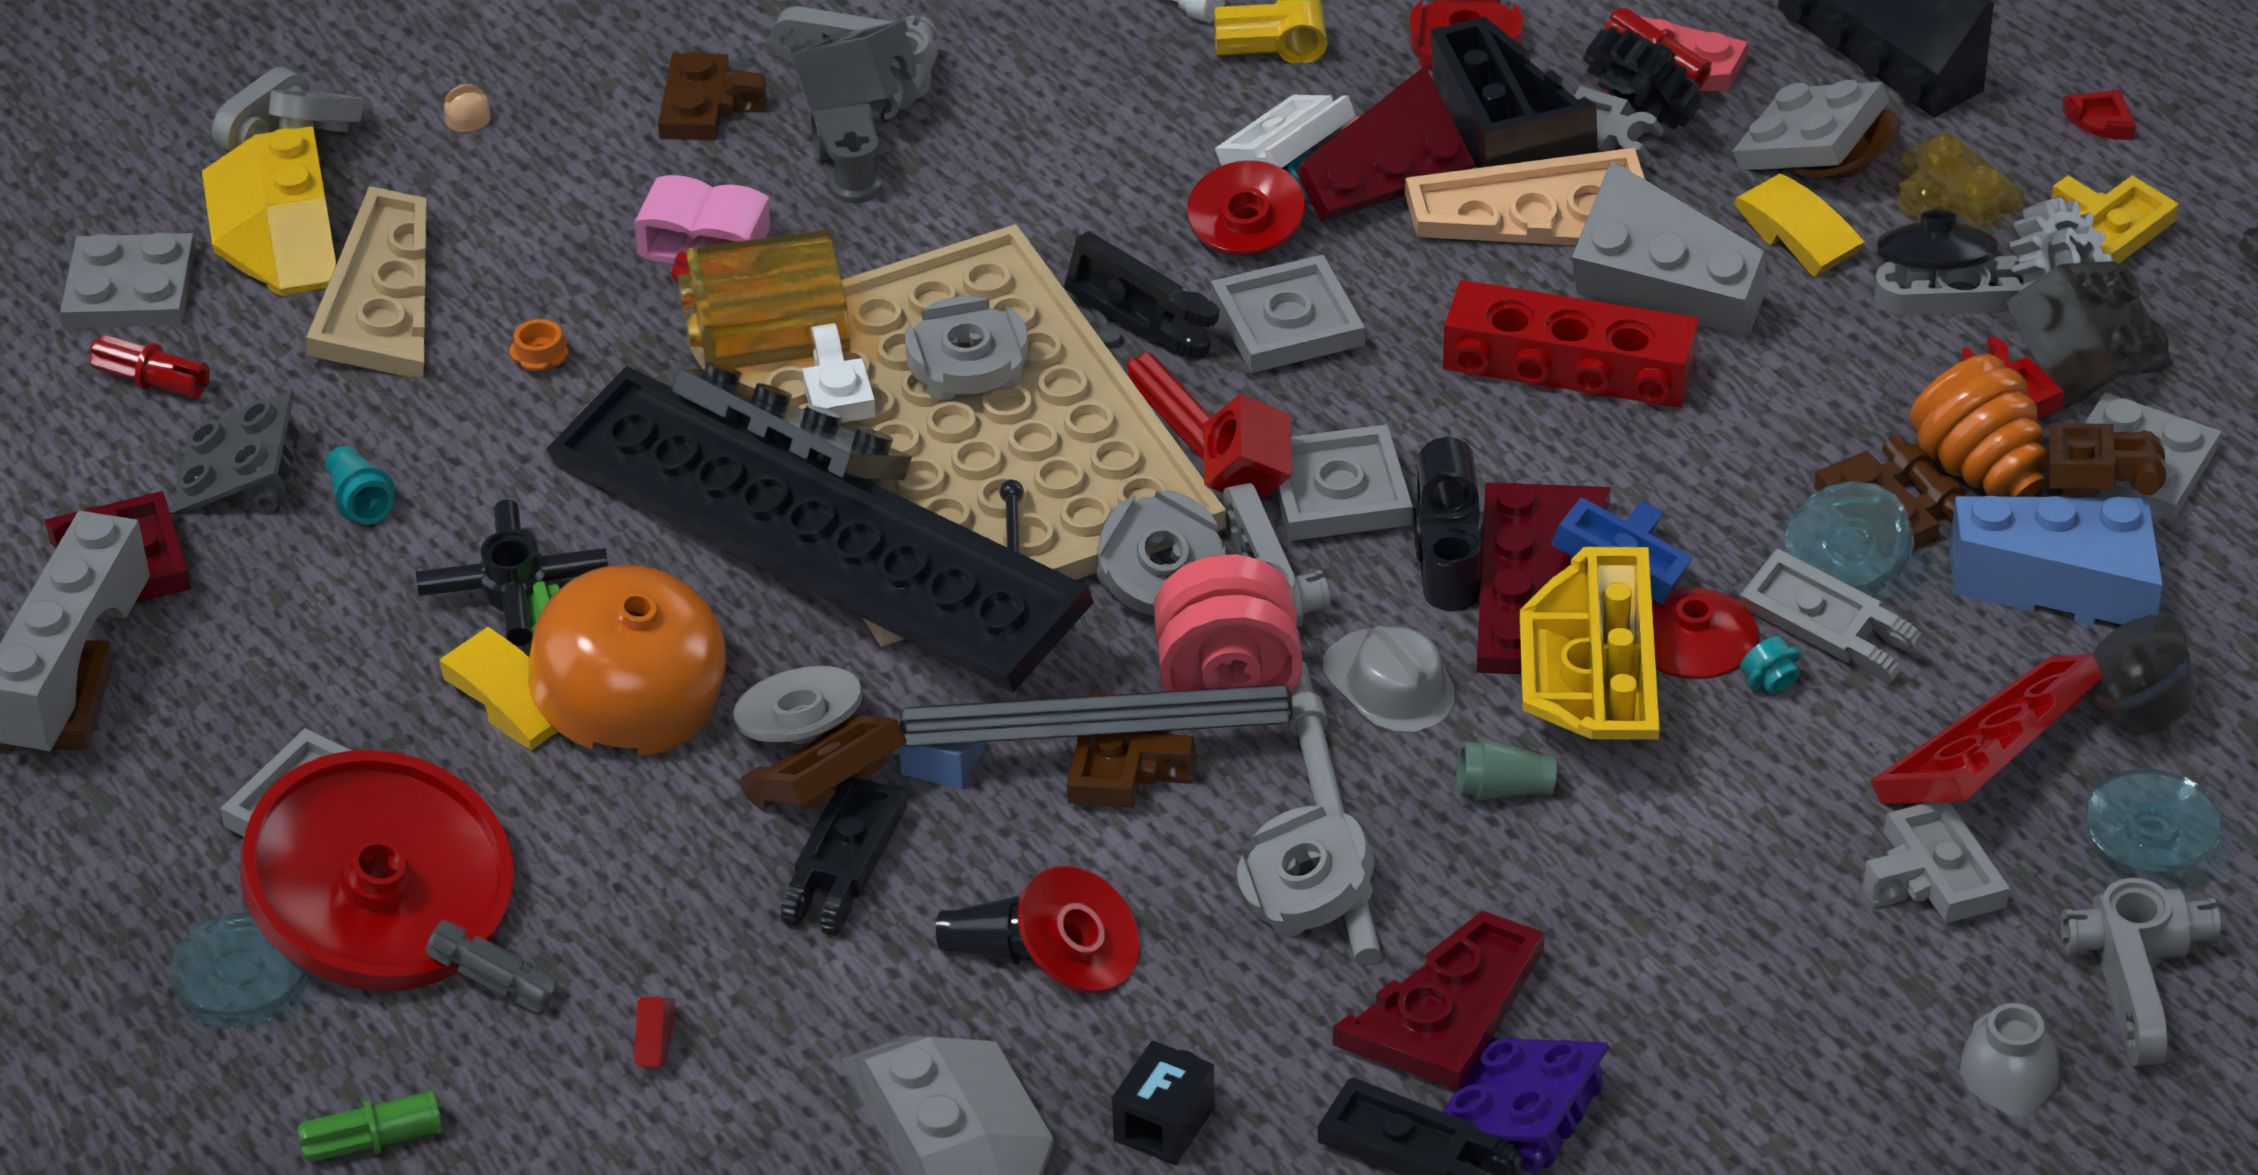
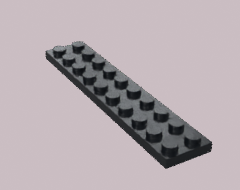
M628 366L546 448L554 465L1013 693L1094 603L1087 585L865 479L842 478L828 471L830 463L818 459L815 461L806 460L789 451L790 443L763 438L747 430L748 423L724 418L673 392L672 387Z

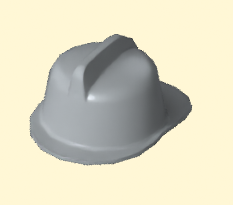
M1382 625L1371 629H1361L1349 633L1327 649L1323 656V673L1331 686L1376 727L1393 732H1416L1442 721L1448 716L1455 703V685L1446 669L1442 666L1441 656L1437 648L1428 637L1408 627L1387 628Z

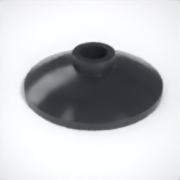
M1931 210L1921 213L1920 222L1903 225L1881 235L1877 242V250L1883 258L1904 266L1924 269H1957L1979 265L1993 259L1998 253V242L1992 235L1978 228L1957 223V216L1953 212Z

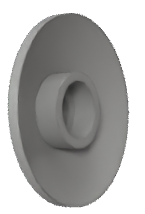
M832 666L795 668L770 676L748 689L735 704L733 716L738 730L751 739L764 742L804 744L818 739L824 732L848 719L859 707L863 693L859 679L845 669Z

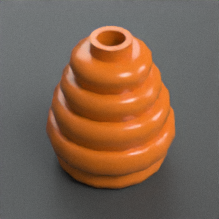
M1981 354L1957 363L1938 376L1915 399L1909 412L1912 429L1917 433L1918 444L1934 461L1940 462L1942 469L1946 473L1956 477H1963L1964 482L1970 487L1984 489L1986 496L2032 497L2045 485L2046 479L2042 474L2049 464V452L2042 446L2044 440L2043 429L2036 422L2038 418L2036 404L2028 397V386L2024 377L2016 370L2007 368L2000 358L1991 354Z

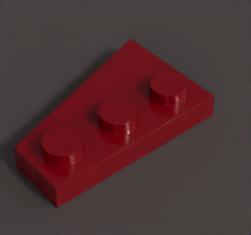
M1424 66L1307 157L1298 167L1296 173L1322 222L1404 196L1405 181L1408 177L1473 169L1475 163L1426 66Z
M1482 910L1426 954L1425 964L1403 982L1399 983L1393 979L1376 993V1003L1358 1017L1348 1014L1334 1025L1333 1046L1449 1088L1460 1090L1544 952L1545 932Z

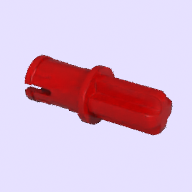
M1628 8L1616 9L1610 15L1604 30L1607 31L1610 26H1614L1622 34L1628 29L1633 34H1638L1644 40L1648 38L1655 44L1662 42L1677 54L1674 58L1678 65L1684 66L1688 70L1687 78L1699 84L1697 91L1706 82L1712 70V67H1710L1712 63L1676 41L1673 31L1667 28L1659 30Z
M104 335L94 340L90 347L89 364L92 368L133 380L141 390L147 391L152 386L186 396L196 401L204 391L194 387V385L198 384L207 387L209 383L210 368L207 363L196 362L165 353L162 346L156 343H149L144 347Z

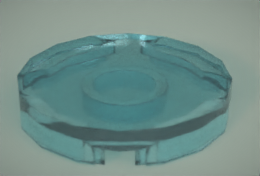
M1857 481L1827 486L1807 498L1791 517L1785 535L1786 552L1869 596L1885 588L1884 582L1890 579L1895 572H1897L1898 576L1909 563L1915 544L1911 520L1896 495L1877 484Z
M248 911L221 915L197 926L179 943L170 962L174 993L180 1005L183 1007L184 1004L186 1008L192 1010L194 1018L206 1025L232 1029L259 1025L276 1017L275 1009L282 1007L288 1000L291 1007L302 996L310 977L308 971L289 960L270 943Z

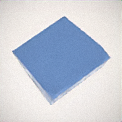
M986 742L915 747L902 745L899 747L901 775L963 789L986 746Z

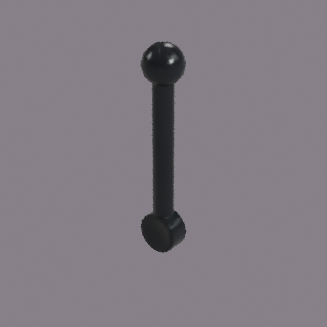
M1010 479L1001 484L999 493L1002 500L1006 502L1007 547L1020 553L1018 502L1024 495V489L1020 482Z

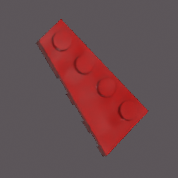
M2094 655L2050 656L1870 781L1880 803H1910V806L1913 807L1924 803L1967 801L2066 710L2078 705L2083 700V695L2103 678Z

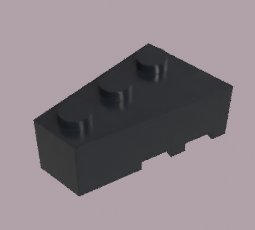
M1481 17L1430 30L1433 82L1477 168L1598 152L1596 105L1584 96L1577 99L1564 89L1562 77L1552 69L1544 73L1530 62L1529 51L1489 19Z

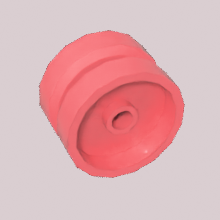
M1238 554L1208 556L1186 564L1163 582L1154 599V621L1159 651L1161 685L1165 691L1284 684L1289 686L1292 694L1302 676V650L1300 635L1297 629L1294 592L1283 573L1260 559Z

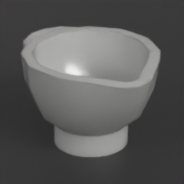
M2007 1003L1996 1007L1991 1013L1983 1015L1974 1023L1973 1033L1965 1041L1962 1049L1959 1073L1969 1090L1977 1097L2007 1115L2024 1117L2033 1114L2058 1087L2060 1054L2054 1040L2045 1028L2043 1018L2035 1009L2020 1003Z

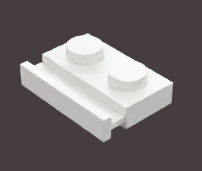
M1292 95L1217 146L1215 151L1221 166L1237 161L1252 160L1267 162L1282 168L1356 117L1349 96L1342 95L1333 102L1331 95Z

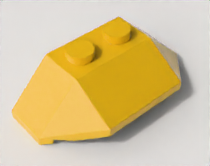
M313 126L296 129L282 128L274 132L254 135L202 170L211 241L215 254L246 275L267 283L268 289L280 296L327 289L336 267V259Z
M1583 547L1571 559L1569 567L1554 576L1520 609L1522 711L1586 739L1659 740L1649 547Z

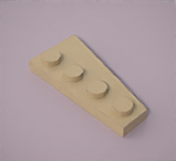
M369 186L307 334L306 356L406 377L423 378L426 198Z

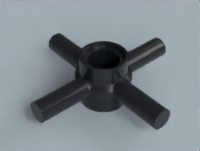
M506 499L499 501L494 506L496 533L489 536L481 546L482 561L480 563L416 571V580L419 596L483 589L487 592L490 604L496 609L504 611L506 639L515 646H524L532 639L528 595L534 593L532 586L539 581L545 582L548 580L578 577L586 572L607 567L608 560L606 548L542 556L539 553L536 539L531 534L521 531L518 504L513 500Z

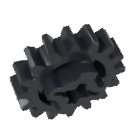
M1610 26L1607 31L1601 29L1585 50L1586 54L1583 56V60L1590 65L1587 69L1588 73L1600 78L1598 83L1601 89L1607 90L1610 95L1628 100L1635 113H1650L1660 124L1664 122L1671 129H1676L1678 125L1685 127L1700 107L1703 96L1697 92L1699 84L1687 78L1688 70L1684 66L1678 65L1674 58L1677 54L1662 42L1655 44L1648 38L1644 40L1638 34H1633L1628 29L1622 34L1614 26Z

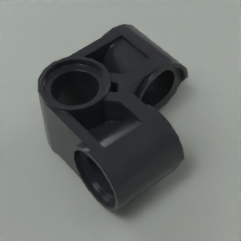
M1451 437L1434 439L1427 443L1419 452L1417 459V502H1414L1415 549H1417L1415 550L1416 558L1420 559L1423 595L1431 606L1446 611L1464 610L1476 603L1480 594L1481 522L1473 451L1467 443Z

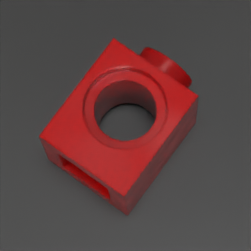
M1239 394L1203 424L1204 486L1223 493L1227 487L1252 483L1260 500H1262L1292 476L1290 414L1263 404L1256 399Z

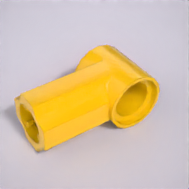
M1278 0L1275 4L1214 7L1216 56L1278 53L1283 60L1289 63H1302L1301 60H1303V63H1313L1326 52L1327 35L1321 0Z

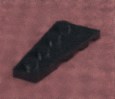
M707 362L705 369H679L673 392L727 419L745 421L747 416L751 417L747 430L763 438L791 443L789 451L806 460L815 461L818 459L830 463L828 471L842 478L905 480L912 456L891 448L893 438L887 434L866 427H858L856 432L840 426L842 416L838 413L815 405H807L806 409L803 410L789 404L792 397L789 392L762 383H757L756 387L752 388L740 382L742 376L740 371L719 363Z

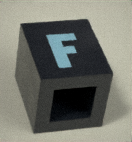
M1151 1040L1112 1096L1113 1141L1176 1166L1215 1109L1214 1064L1200 1059L1189 1051L1176 1050Z

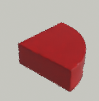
M2120 90L2064 96L2062 110L2066 117L2080 129L2103 138L2134 140L2136 125Z
M640 996V1000H637L633 1061L636 1062V1066L660 1068L664 1065L674 1025L675 998Z

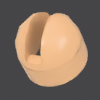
M461 84L453 88L445 97V121L451 129L459 132H472L485 127L491 119L489 101L480 88L472 84Z

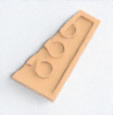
M1635 148L1408 177L1405 181V197L1417 237L1577 246L1610 161L1613 160L1639 177L1645 178Z

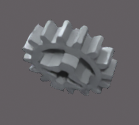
M2063 197L2050 199L2025 208L2023 210L2025 219L2015 221L2013 225L2021 238L2010 242V248L2019 259V263L2014 264L2011 268L2013 273L2022 275L2024 283L2020 287L2019 293L2021 297L2028 296L2033 301L2031 313L2034 316L2045 313L2046 326L2049 328L2060 326L2062 331L2086 326L2090 322L2100 320L2102 318L2100 309L2109 307L2111 304L2104 288L2114 286V279L2109 275L2105 265L2110 264L2113 260L2111 255L2102 252L2100 245L2104 242L2105 235L2103 232L2098 233L2092 227L2094 216L2090 212L2080 215L2079 202L2073 200L2065 203Z

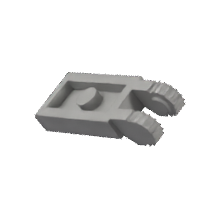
M1776 549L1739 595L1742 607L1847 663L1852 660L1860 669L1888 683L1895 679L1901 667L1898 666L1899 663L1889 653L1865 641L1870 633L1874 630L1885 642L1895 647L1897 646L1907 653L1915 652L1922 644L1924 638L1921 636L1922 633L1912 623L1907 622L1906 619H1901L1900 616L1883 608L1881 601L1780 549Z

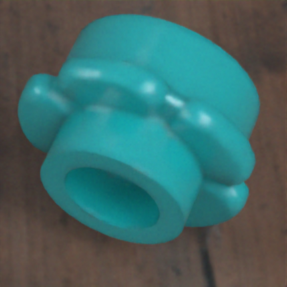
M1774 636L1759 643L1743 658L1740 664L1741 671L1748 678L1746 682L1747 687L1752 691H1757L1763 687L1769 695L1789 687L1800 674V670L1796 666L1797 661L1801 658V651L1796 646L1789 647L1781 636Z

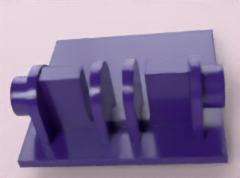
M1492 1038L1487 1047L1482 1051L1478 1062L1462 1088L1456 1090L1442 1112L1477 1125L1478 1130L1499 1137L1500 1140L1512 1141L1515 1148L1520 1149L1521 1155H1524L1523 1160L1525 1164L1523 1169L1531 1173H1538L1542 1167L1546 1169L1554 1164L1557 1159V1153L1563 1145L1561 1139L1566 1140L1572 1136L1576 1125L1585 1116L1586 1108L1604 1086L1602 1079L1603 1068L1599 1063L1610 1047L1607 1042Z

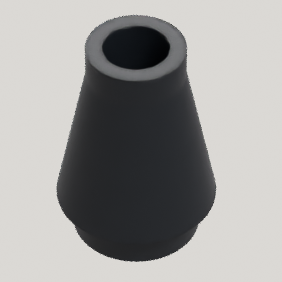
M1014 896L956 910H940L936 920L938 948L941 951H958L1012 964H1019L1021 958H1032L1024 945L1019 930L1018 904L1020 898Z

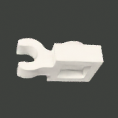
M835 323L811 327L816 348L813 350L816 366L802 368L803 387L808 404L838 413L842 416L841 423L876 417L875 399L863 359L844 361L839 333Z

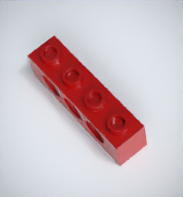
M1460 279L1444 323L1443 369L1463 372L1468 375H1481L1518 381L1529 385H1542L1579 391L1590 395H1603L1640 401L1651 405L1658 404L1682 408L1696 363L1699 317Z

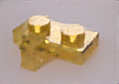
M1948 131L1902 152L1901 169L1911 177L1899 185L1901 190L1897 209L1911 220L1919 218L1923 212L1943 207L1946 210L1953 209L1973 226L1980 228L2021 208L2023 205L2024 190Z

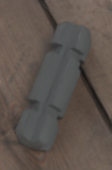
M442 920L436 926L427 943L426 953L428 956L447 966H450L453 961L460 965L458 972L505 997L510 992L516 994L515 1002L533 1012H541L547 1006L556 989L557 980L554 976L535 966L532 967L531 971L524 969V960L477 935L473 941L466 938L468 930L449 920Z

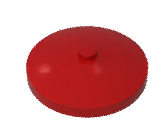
M352 750L333 753L306 762L285 774L266 791L251 814L245 831L240 855L239 875L243 896L253 920L270 943L289 960L318 977L347 987L373 991H400L434 984L458 973L460 965L453 961L450 966H447L426 953L428 940L442 920H449L468 930L465 937L472 941L477 935L490 943L492 942L503 923L512 894L514 866L511 848L500 821L482 797L461 779L437 765L406 754L379 750Z

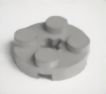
M960 296L938 301L922 310L921 322L916 324L914 328H912L910 323L906 330L905 348L907 365L911 373L919 381L926 384L927 393L939 400H951L959 395L984 393L994 389L1004 390L1013 388L1022 380V368L1028 359V339L1025 322L1015 310L1006 306V314L999 310L990 309L989 299ZM969 342L971 346L969 348L958 347V344Z
M1156 491L1154 497H1142L1135 500L1136 496L1121 502L1108 516L1097 546V577L1101 584L1108 588L1119 601L1129 608L1154 616V599L1163 582L1178 569L1208 556L1226 555L1225 546L1222 549V541L1217 534L1219 526L1213 515L1194 499L1172 491ZM1162 542L1167 543L1173 547L1170 557L1176 562L1171 565L1156 564L1150 560L1151 555L1145 551V547L1148 545L1151 548H1158Z
M1323 806L1299 807L1274 817L1264 824L1253 836L1257 846L1249 854L1247 862L1244 856H1241L1237 868L1238 883L1254 914L1259 919L1270 924L1275 932L1286 937L1299 935L1306 929L1316 928L1339 918L1348 910L1361 908L1371 898L1373 886L1370 878L1374 870V855L1361 826L1352 816L1342 812L1343 818L1338 815H1327ZM1311 860L1316 866L1311 872L1297 876L1300 873L1299 865L1301 863Z

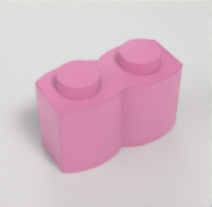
M667 175L658 177L634 222L637 254L651 261L674 264V259L680 252H695L708 258L710 264L717 262L741 274H748L771 229L769 197L755 189L740 185L711 187L700 180L686 176Z

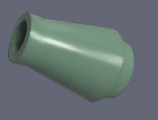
M1479 736L1477 742L1463 741L1461 743L1456 769L1457 791L1459 794L1473 795L1474 802L1533 794L1552 795L1554 792L1557 777L1555 755L1535 753L1483 736Z

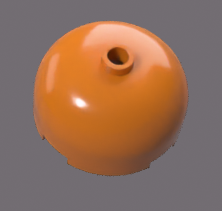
M638 565L602 567L586 572L568 582L554 594L542 610L535 625L531 642L528 685L535 705L544 718L557 731L577 744L589 749L593 748L594 742L619 748H637V756L662 753L694 736L705 726L715 712L726 669L725 640L721 626L708 603L692 587L677 577L661 570Z

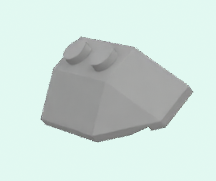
M904 1036L842 1058L844 1069L904 1175L1044 1174L1054 1148L1053 1136L996 1041Z

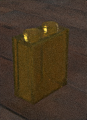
M829 229L686 249L688 274L677 275L682 311L694 310L692 313H685L690 350L702 349L705 366L707 362H715L734 369L813 357V350L816 349L811 327L835 323L837 326L842 353L851 352L847 303Z

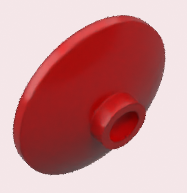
M1262 161L1232 162L1210 171L1194 186L1187 203L1188 221L1196 237L1214 250L1231 255L1259 254L1280 246L1295 234L1305 214L1304 194L1297 180L1281 167Z
M1681 587L1675 588L1663 605L1652 599L1656 670L1686 679H1709L1723 676L1740 668L1743 658L1757 646L1758 628L1754 617L1750 611L1742 607L1739 601L1729 595L1707 588Z
M1056 866L1039 873L1023 890L1018 904L1020 934L1032 959L1051 979L1077 992L1097 994L1112 990L1129 977L1135 968L1139 956L1140 941L1138 928L1127 903L1107 881L1079 867Z

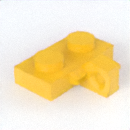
M2069 175L2056 183L2052 188L2051 199L2063 197L2065 203L2076 200L2079 202L2080 215L2090 212L2094 216L2092 227L2098 233L2103 232L2105 235L2104 242L2100 245L2102 252L2112 256L2113 262L2105 265L2108 272L2176 221L2179 203L2133 175L2107 194L2096 193Z

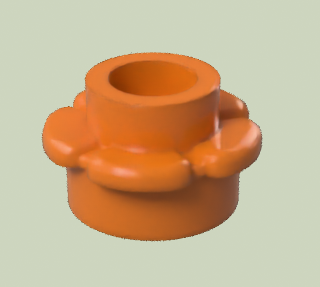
M534 319L518 326L513 335L514 343L511 344L509 349L513 362L521 363V367L525 370L538 372L560 365L569 354V350L566 347L568 341L562 334L561 328L555 322L546 319Z

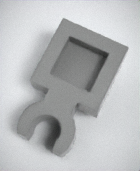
M1580 86L1574 97L1580 99L1585 96L1596 105L1598 152L1615 150L1616 146L1622 147V149L1635 148L1639 162L1648 161L1650 154L1644 145L1636 140L1645 133L1662 136L1664 129L1658 120L1647 112L1635 113V110L1626 99Z

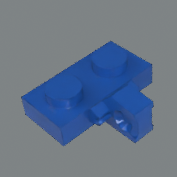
M1581 497L1559 524L1551 542V545L1566 552L1571 558L1583 547H1649L1651 596L1654 601L1662 605L1684 577L1693 558L1652 535L1664 512L1642 500L1625 521Z

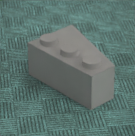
M1613 160L1610 161L1572 255L1577 294L1623 306L1699 317V325L1748 337L1767 291L1764 250Z

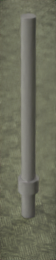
M1302 661V676L1292 692L1293 714L1291 721L1288 722L1289 729L1294 736L1299 738L1315 805L1323 806L1327 815H1338L1343 818L1342 812L1345 813L1324 733L1328 725L1322 698L1314 693L1308 667ZM1367 902L1361 908L1348 910L1343 914L1357 965L1378 963L1382 957Z

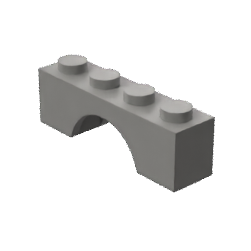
M85 511L77 512L0 643V743L44 751H51L76 707L78 666L84 643L92 625L99 615L126 619L150 577L138 520Z

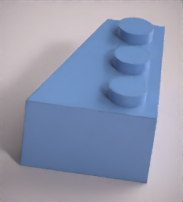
M1955 497L1949 548L1954 594L2033 612L2036 605L2073 613L2075 614L2074 621L2094 625L2096 619L2135 627L2134 635L2151 639L2155 638L2163 584L2148 497Z

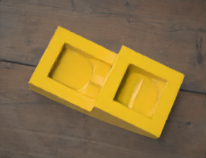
M1778 174L1743 193L1733 203L1766 243L1771 246L1782 240L1808 273L1814 277L1857 254L1865 242L1825 201L1808 188L1782 174Z
M486 627L439 659L443 679L484 704L488 721L527 749L532 751L559 732L540 713L531 696L528 685L529 657L491 628Z

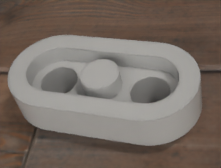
M276 67L268 71L225 102L219 109L212 126L214 143L219 148L230 152L254 135L282 129V127H279L280 116L268 114L271 90L310 91L308 80L286 67Z
M271 90L268 114L280 116L279 127L296 129L313 126V128L348 132L349 122H361L364 98L317 91Z

